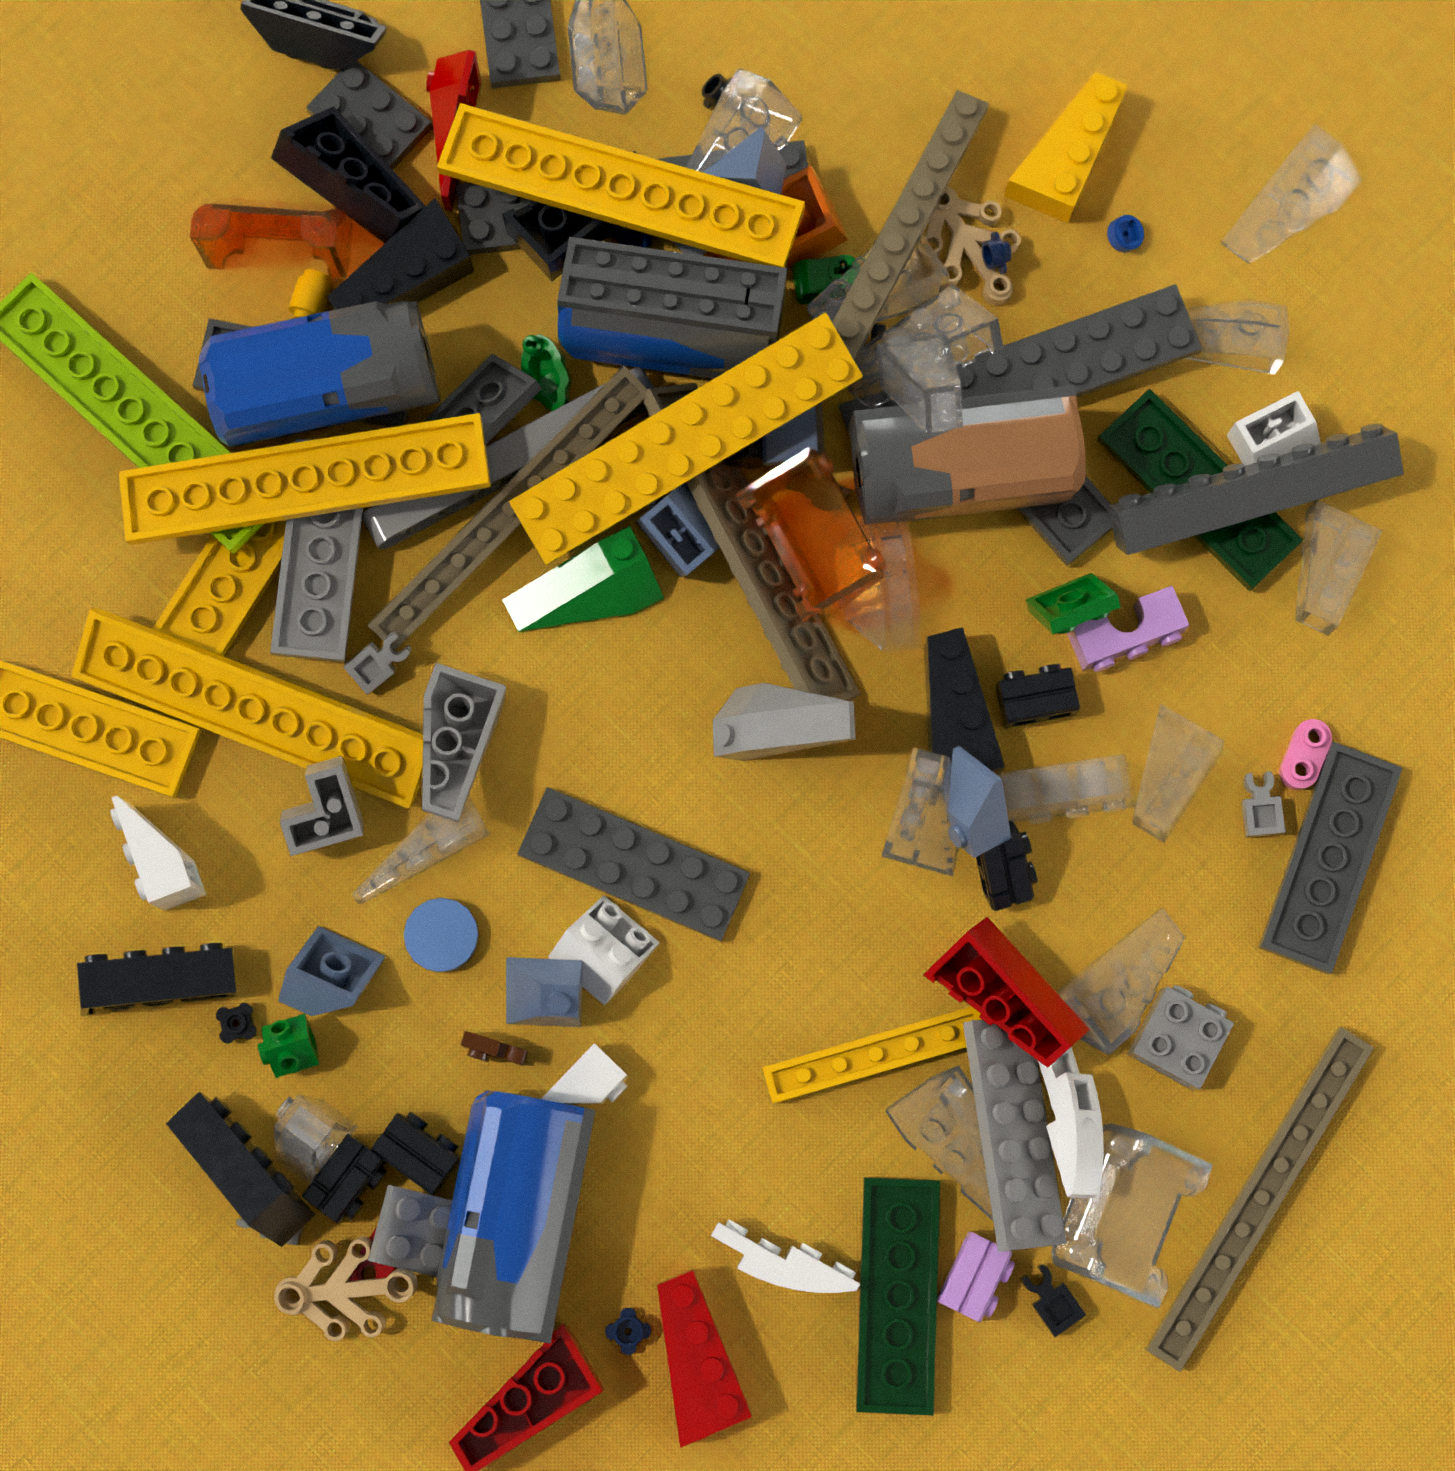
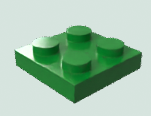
M1093 573L1086 574L1025 599L1029 612L1053 635L1071 632L1078 624L1088 620L1103 619L1110 614V611L1121 607L1118 595Z

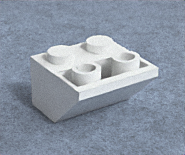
M1299 391L1235 422L1226 435L1242 464L1245 466L1256 463L1257 458L1263 455L1279 454L1280 456L1290 453L1292 448L1297 445L1321 444L1316 420Z
M603 895L565 931L548 958L582 960V987L603 1005H606L628 982L660 942Z

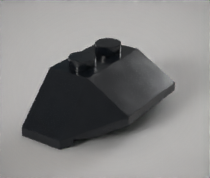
M243 0L240 7L242 13L272 51L285 54L293 59H302L316 63L327 69L340 70L370 53L377 47L387 30V26L378 23L375 18L366 12L327 0Z

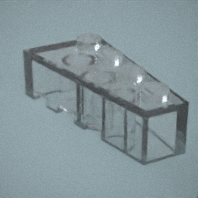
M300 1094L295 1099L288 1097L275 1115L279 1118L274 1125L276 1159L280 1164L310 1185L347 1133L353 1134L358 1125L323 1099Z

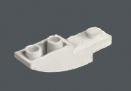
M1071 1047L1048 1068L1039 1062L1040 1071L1044 1078L1051 1107L1056 1118L1046 1128L1067 1197L1095 1199L1100 1194L1103 1173L1104 1147L1101 1110L1093 1075L1079 1073Z
M728 1219L725 1225L718 1222L711 1234L715 1239L744 1254L737 1269L771 1284L814 1293L857 1291L860 1283L853 1280L856 1272L838 1262H835L833 1268L819 1261L822 1253L802 1243L799 1249L791 1245L784 1259L779 1256L782 1248L764 1238H761L759 1244L746 1238L748 1229Z

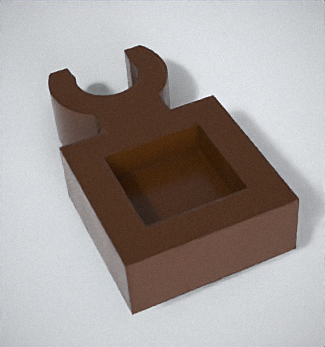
M468 1031L464 1032L461 1046L469 1049L467 1056L489 1062L490 1056L524 1066L528 1055L527 1050Z

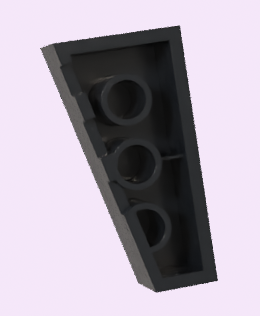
M334 106L281 129L271 159L383 243L391 239L426 207Z
M963 627L928 636L924 644V663L927 695L930 793L950 788L953 748L957 746L963 748L996 775L1002 772L1005 765Z
M223 943L200 945V951L185 952L184 946L168 947L162 949V955L147 956L146 950L128 951L123 953L122 959L108 960V954H95L85 956V962L77 963L81 1016L93 1015L94 1008L104 1007V1010L116 1012L133 1008L137 1003H142L143 1006L155 1007L172 1004L175 999H181V1002L186 1003L233 997L236 994L232 948H223Z

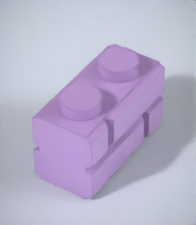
M968 1231L937 1297V1302L981 1323L983 1316L990 1318L999 1300V1297L994 1295L1000 1281L1003 1283L1008 1281L1013 1271L1015 1262L1010 1260L1013 1252H998L997 1244Z

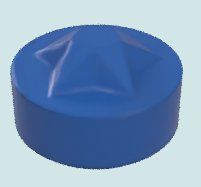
M1123 215L1114 219L1109 224L1107 236L1115 250L1126 253L1138 248L1142 244L1144 229L1136 217Z

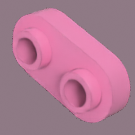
M1309 719L1302 722L1294 730L1279 768L1280 779L1289 789L1296 791L1304 790L1316 782L1332 742L1331 731L1324 722L1317 719ZM1309 731H1314L1319 735L1318 743H1313L1309 740ZM1297 764H1301L1306 768L1305 776H1299L1296 773L1295 766Z

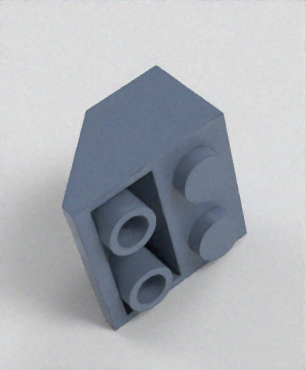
M686 483L671 491L635 521L680 577L687 576L720 547L716 543L713 533L703 514L699 511L697 503Z

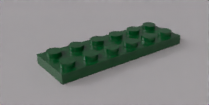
M1150 388L1097 438V441L1150 493H1153V489L1160 485L1174 484L1177 486L1187 483L1188 478L1194 475L1209 474L1211 476L1222 473L1223 468L1228 466ZM1276 512L1194 536L1249 592L1303 541Z
M863 1177L856 1412L934 1416L940 1181Z

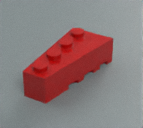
M988 917L968 930L923 974L932 983L938 981L949 989L948 995L959 1003L965 1001L980 1012L979 1017L990 1026L996 1024L1007 1032L1009 1040L1047 1068L1090 1031Z
M693 1269L657 1284L680 1448L752 1417L751 1410Z
M562 1323L552 1334L551 1343H544L538 1348L527 1362L448 1442L464 1471H480L605 1391L568 1325Z

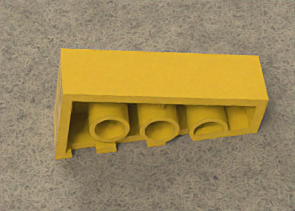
M1095 72L1009 178L1004 197L1068 223L1120 108L1128 85Z

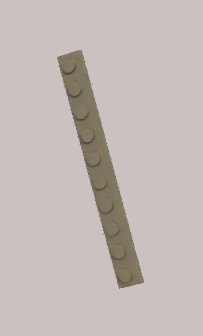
M959 90L956 91L832 323L854 361H856L988 111V102Z
M622 366L367 624L368 627L383 641H385L388 634L397 631L399 636L391 643L392 648L396 650L521 524L508 501L592 452L645 398V392L648 389L625 366Z
M1342 1027L1336 1030L1147 1345L1146 1351L1181 1372L1374 1047Z

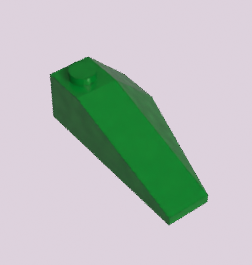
M628 526L598 541L502 599L520 633L559 627L568 623L598 621V619L607 617L631 616L663 600L664 596L645 553L631 527Z

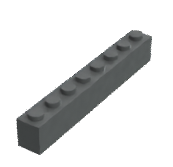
M1370 424L1360 429L1361 432L1349 436L1348 434H1335L1326 438L1325 443L1297 445L1292 448V452L1284 455H1263L1257 458V462L1246 466L1244 464H1232L1224 467L1222 473L1211 476L1209 474L1194 475L1188 478L1187 483L1177 486L1174 484L1160 485L1153 489V493L1143 496L1139 494L1123 496L1119 498V503L1108 506L1116 547L1126 555H1130L1403 475L1397 432L1384 427L1382 424Z

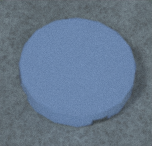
M446 898L427 900L416 907L406 921L403 934L406 950L413 961L426 970L440 973L457 970L466 964L476 951L479 936L477 922L468 908L456 900Z

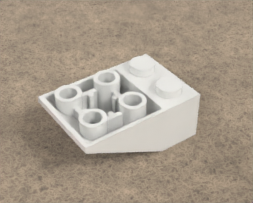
M118 796L111 797L115 807L110 810L111 817L117 830L123 829L127 843L123 844L122 847L129 865L135 864L139 878L135 879V885L142 900L147 899L151 905L166 911L207 895L195 861L134 806Z

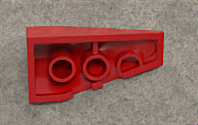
M465 50L438 58L435 70L429 71L427 76L426 92H430L437 164L460 103L472 107L477 105L482 81L476 52L473 50ZM439 174L440 192L444 209L452 211L456 194L455 184H458L459 179Z

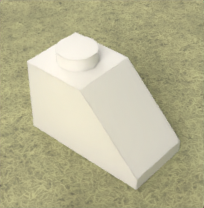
M594 1043L542 1099L569 1105L602 1104L608 1098L613 1103L628 1087L623 1082L628 1075Z

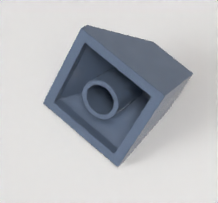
M957 746L953 748L948 802L950 828L948 829V834L952 843L957 848L964 849L975 858L1011 839L1002 779L963 748Z
M318 926L286 969L278 1001L310 1016L354 1006L384 962L385 956Z
M507 957L506 1024L581 1027L582 960Z

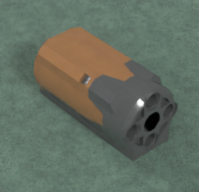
M1075 385L857 410L853 412L849 424L854 484L864 525L886 522L900 523L1058 504L1071 500L1085 482V446L1078 413Z

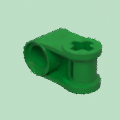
M839 255L822 259H805L794 263L791 266L797 303L814 304L824 300L836 299L839 296L846 297L860 271L858 261L850 255ZM847 273L849 279L842 280L840 274Z

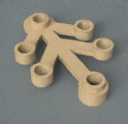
M947 187L942 196L947 201V204H938L929 221L927 234L922 239L920 251L927 258H935L940 254L943 247L940 234L945 221L952 232L946 263L939 274L940 282L947 287H953L959 283L962 276L960 262L964 250L985 281L982 290L984 299L993 306H1001L1009 300L1012 294V282L1007 276L998 274L995 269H987L982 258V249L978 245V243L983 244L984 241L991 240V233L993 231L965 225L959 216L977 218L983 224L991 226L998 222L1001 215V207L994 201H986L980 205L960 200L955 191ZM990 209L995 212L996 216L988 217L984 210ZM1007 229L1002 233H998L1002 241H1004V238H1011L1014 241L1015 245L1010 246L1011 254L1014 253L1021 242L1018 232ZM927 242H933V243H935L936 246H937V249H935V250H930V249H928V248L926 247V243H927ZM953 271L956 274V278H948L945 272ZM993 284H1002L1005 290L998 291L994 288Z
M360 1236L350 1243L348 1254L327 1283L311 1285L322 1267L332 1263L338 1255L337 1246L332 1241L324 1240L313 1248L311 1259L298 1277L289 1276L278 1283L275 1288L274 1298L276 1306L280 1311L289 1315L303 1313L324 1330L325 1336L331 1341H339L347 1335L350 1329L349 1321L342 1315L331 1317L315 1301L327 1300L360 1326V1330L365 1336L373 1338L385 1329V1317L377 1311H366L351 1298L386 1294L391 1301L402 1303L414 1295L418 1287V1281L415 1274L406 1268L396 1269L385 1278L347 1281L358 1265L367 1260L370 1255L373 1242L368 1237ZM356 1244L364 1245L366 1248L365 1255L357 1252ZM321 1247L326 1248L329 1251V1259H325L321 1256ZM399 1277L407 1280L409 1284L407 1289L399 1285ZM290 1289H295L298 1292L299 1300L291 1297ZM368 1319H373L377 1322V1330L369 1327ZM332 1323H338L341 1326L342 1332H334Z

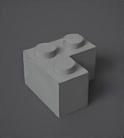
M343 756L308 765L305 778L313 802L282 810L280 825L290 856L363 836L364 833L363 818Z

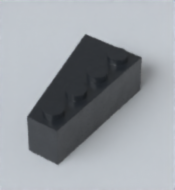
M530 200L529 205L514 211V209H511L502 214L506 232L551 282L563 273L569 237L603 241L621 227Z
M434 198L328 295V299L333 310L374 301L387 305L407 300L419 303L473 273L474 268L469 253L436 198Z
M199 1091L166 1125L246 1224L283 1247L316 1214L293 1190V1184L271 1165L273 1161L267 1153L259 1146L255 1147L251 1143L252 1135L238 1121L234 1123L228 1117L232 1113L229 1107L217 1096L211 1100Z

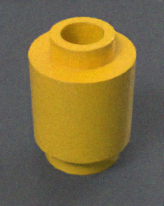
M314 269L304 270L303 275L297 279L288 307L289 312L293 314V319L326 311L329 301L328 295L332 292V287L330 286L332 279L330 276Z

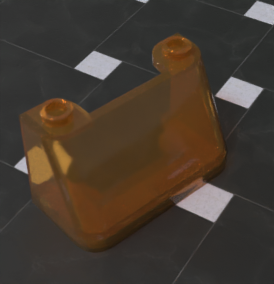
M222 198L204 204L194 212L191 221L190 238L204 264L209 269L225 270V261L230 255L236 252L237 254H244L246 238L306 242L313 247L312 255L314 259L323 260L326 263L330 277L348 278L353 225L351 218L334 205Z
M807 448L736 493V496L744 510L750 507L753 508L754 513L758 517L755 520L758 527L766 529L796 586L792 590L794 595L802 597V601L796 604L795 607L803 622L822 623L885 577L883 569L887 567V564L877 548L873 549L843 495L832 474L835 471V467L831 459L825 452L819 454L811 448Z

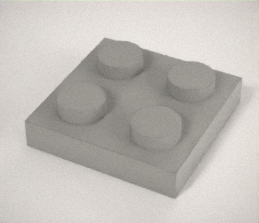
M388 1185L368 1261L401 1269L406 1268L413 1272L437 1277L452 1200Z

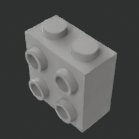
M1174 985L1172 989L1167 986L1160 989L1127 1055L1192 1091L1200 1090L1234 1022L1226 1019L1227 1012L1210 1003H1207L1204 1007L1193 1001L1194 994L1178 985Z

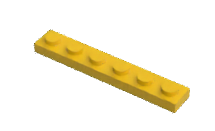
M972 1006L762 1067L771 1102L775 1104L967 1048L963 1023L971 1020H982L979 1017L980 1012Z

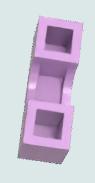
M1173 586L1138 598L1133 605L1138 618V628L1135 631H1118L1111 625L1108 617L1078 624L1073 631L1068 632V638L1082 671L1093 668L1094 672H1099L1115 665L1114 659L1127 655L1129 660L1147 653L1149 651L1148 646L1160 642L1161 646L1165 647L1181 640V634L1189 627V623Z

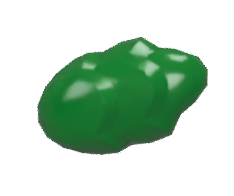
M531 334L526 336L522 342L521 371L536 379L542 388L533 399L540 401L550 411H554L569 403V389L572 378L565 365V355L553 340L544 335Z

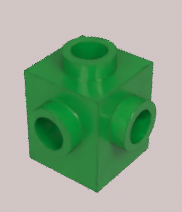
M305 1013L285 1020H278L262 1027L263 1042L258 1044L259 1055L264 1066L270 1064L276 1078L319 1065L317 1040Z

